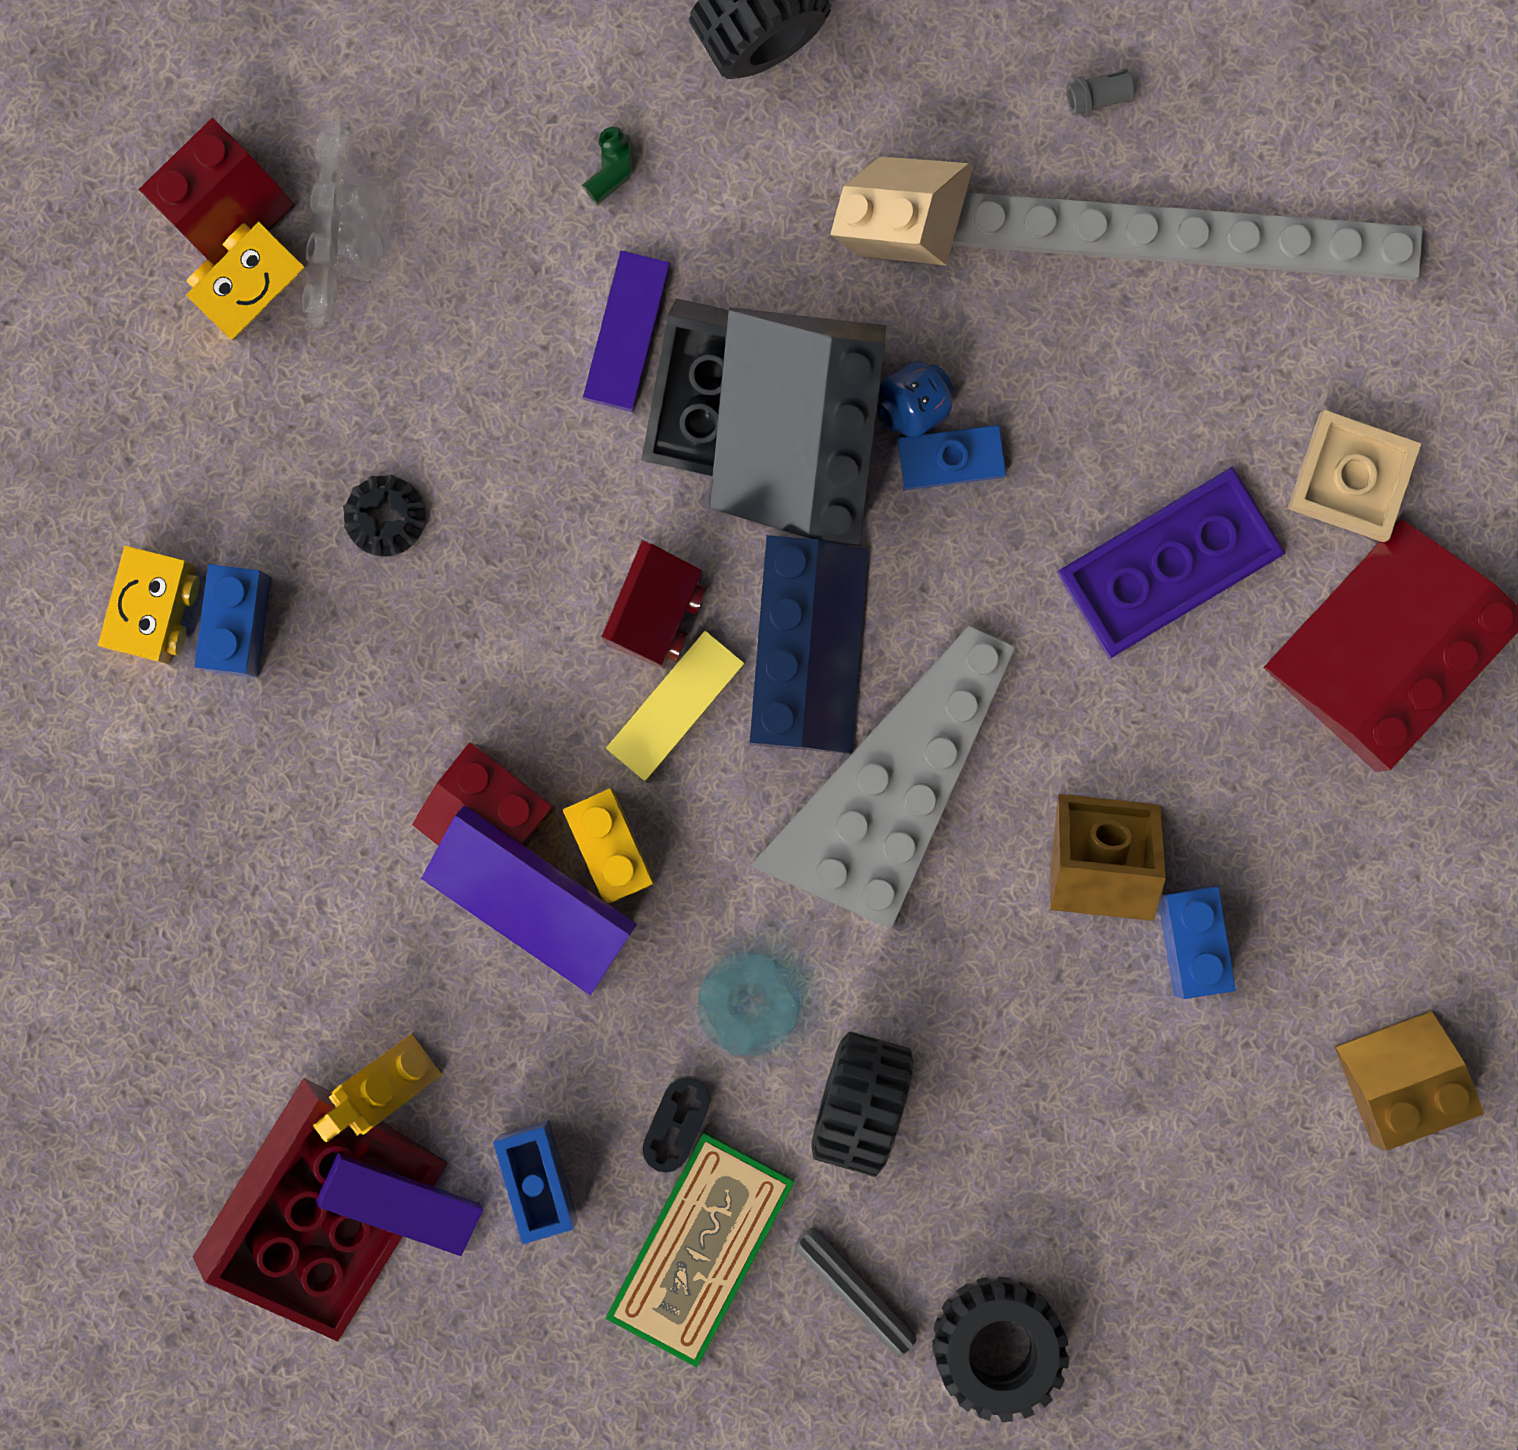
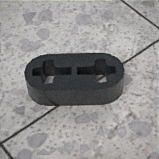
M678 1077L665 1090L642 1147L644 1159L656 1171L667 1173L680 1168L688 1158L710 1104L709 1090L704 1082L697 1077ZM687 1086H692L697 1089L695 1098L702 1102L699 1109L690 1107L683 1122L674 1119L679 1102L672 1098V1095L675 1091L684 1092ZM673 1126L679 1129L674 1146L681 1150V1153L678 1157L669 1155L666 1162L660 1161L656 1158L658 1149L651 1146L654 1139L663 1140L669 1127Z

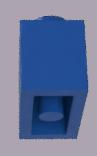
M208 564L195 668L207 672L258 678L271 576L260 570Z
M1203 886L1161 893L1158 905L1174 996L1190 999L1236 991L1219 888L1216 886Z
M550 1120L500 1134L493 1141L522 1245L573 1230L578 1218Z

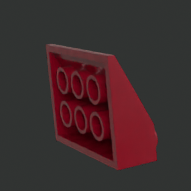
M1400 519L1394 525L1390 539L1386 542H1378L1263 668L1375 772L1388 771L1403 758L1518 633V605L1488 578L1405 520Z
M303 1078L194 1253L193 1259L205 1283L338 1342L403 1237L318 1207L316 1200L338 1153L433 1187L448 1163L383 1121L379 1122L364 1135L360 1133L358 1136L349 1125L328 1142H325L313 1125L336 1108L329 1098L332 1093Z

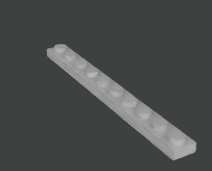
M966 192L952 246L1415 281L1420 273L1422 227Z

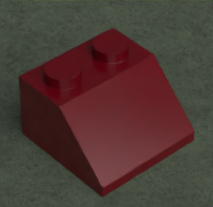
M213 117L138 189L214 266L229 252L223 246V243L243 223L252 229L260 222L270 231L295 206V203Z
M642 540L601 638L611 648L664 669L668 659L677 662L688 637V633L680 630L688 612L697 615L708 589V586L700 583L703 577L702 570L660 547Z
M469 742L436 783L412 825L439 846L454 816L463 806H466L526 847L556 807L477 744Z

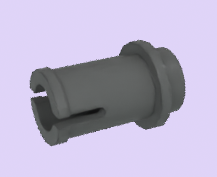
M1125 68L1119 72L1085 80L1083 76H1078L1075 78L1074 83L1067 85L1066 95L1072 114L1081 113L1085 118L1091 116L1092 110L1133 101L1135 90L1132 76L1128 69Z

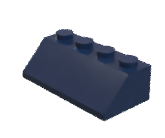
M766 535L750 746L852 754L868 550L819 539Z

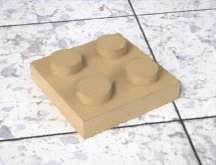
M1323 410L1318 416L1287 509L1366 537L1386 542L1390 539L1422 443Z

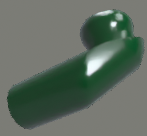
M608 127L601 132L598 138V144L601 147V169L581 185L596 205H599L628 181L633 173V144L630 137L624 134L622 129L618 127Z

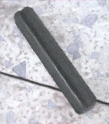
M811 1228L806 1231L796 1242V1251L895 1356L900 1357L908 1352L917 1341L915 1333L817 1229Z

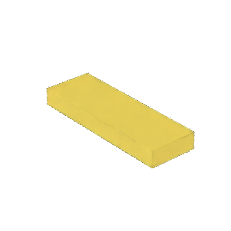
M704 631L606 749L646 782L744 666V663L708 632Z

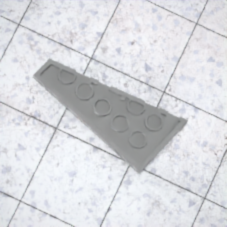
M968 626L750 866L892 929L1015 650V646Z

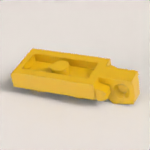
M411 1033L332 1091V1095L329 1098L336 1108L313 1126L325 1142H328L349 1125L357 1136L360 1133L364 1135L442 1076V1074Z

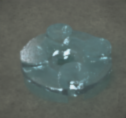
M739 952L721 959L708 971L699 987L697 1013L704 1032L714 1044L732 1055L757 1056L776 1049L789 1037L798 1022L800 996L794 978L781 963L765 954ZM744 989H747L750 995L759 993L763 998V1002L757 1006L759 1015L751 1019L746 1012L737 1014L733 1008L740 1002L738 993Z

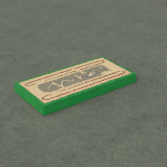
M703 1131L605 1319L697 1368L795 1180Z

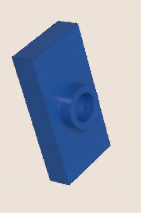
M999 425L897 439L903 491L999 479L1006 476Z

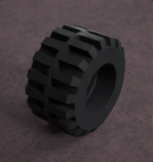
M698 0L690 12L689 23L722 77L726 79H739L768 70L801 49L823 26L831 12V4L828 0Z
M852 1031L845 1035L839 1043L830 1069L813 1132L811 1148L814 1160L876 1177L881 1172L892 1151L909 1092L913 1072V1057L910 1048Z
M998 1276V1282H990L987 1277L977 1279L978 1285L970 1289L965 1284L957 1290L959 1296L953 1302L948 1298L942 1306L943 1316L941 1319L936 1318L933 1328L935 1332V1340H932L933 1354L946 1390L950 1396L954 1395L957 1398L959 1406L967 1412L972 1408L976 1410L979 1418L990 1421L991 1415H998L1001 1422H1013L1012 1414L1021 1412L1024 1419L1035 1415L1032 1407L1040 1402L1045 1408L1053 1400L1050 1392L1053 1388L1061 1389L1065 1381L1061 1374L1062 1370L1069 1367L1070 1357L1066 1352V1346L1069 1344L1067 1335L1061 1326V1321L1048 1301L1040 1293H1035L1031 1286L1021 1281L1018 1285L1012 1283L1010 1278ZM998 1321H1009L1019 1324L1026 1330L1030 1339L1029 1353L1023 1364L1015 1371L1001 1376L988 1375L977 1370L971 1362L969 1355L970 1346L976 1334L985 1326Z

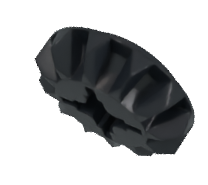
M394 475L370 476L358 486L352 487V492L343 506L344 528L357 547L371 555L389 557L401 554L417 542L424 529L426 512L421 496L410 483ZM387 494H389L390 509L405 519L404 521L398 519L396 521H387L384 529H381L379 537L377 520L370 517L369 514L363 513L364 509L371 511L372 508L380 509L383 501H386Z

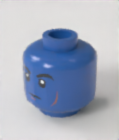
M918 360L908 363L880 383L878 395L880 404L877 405L878 417L883 425L892 432L898 430L901 434L912 438L920 436L949 416L952 409V399L955 395L952 382L938 365H929Z

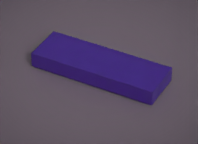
M620 250L583 394L585 401L629 412L634 411L670 270V262Z
M338 1153L316 1200L319 1208L458 1256H462L483 1211L478 1202Z

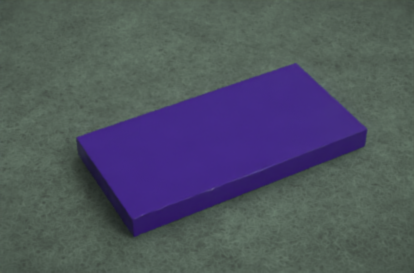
M1232 466L1058 570L1056 573L1107 657L1111 659L1283 556L1286 552Z
M463 806L454 816L421 877L423 881L589 995L598 986L637 926L631 919L466 806Z

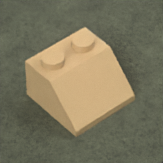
M880 156L843 186L830 235L856 255L947 266L973 167L969 163Z

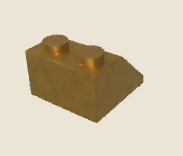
M1058 794L1050 869V910L1154 921L1166 879L1161 805Z
M1432 1011L1335 1046L1370 1142L1385 1151L1485 1114L1465 1062Z

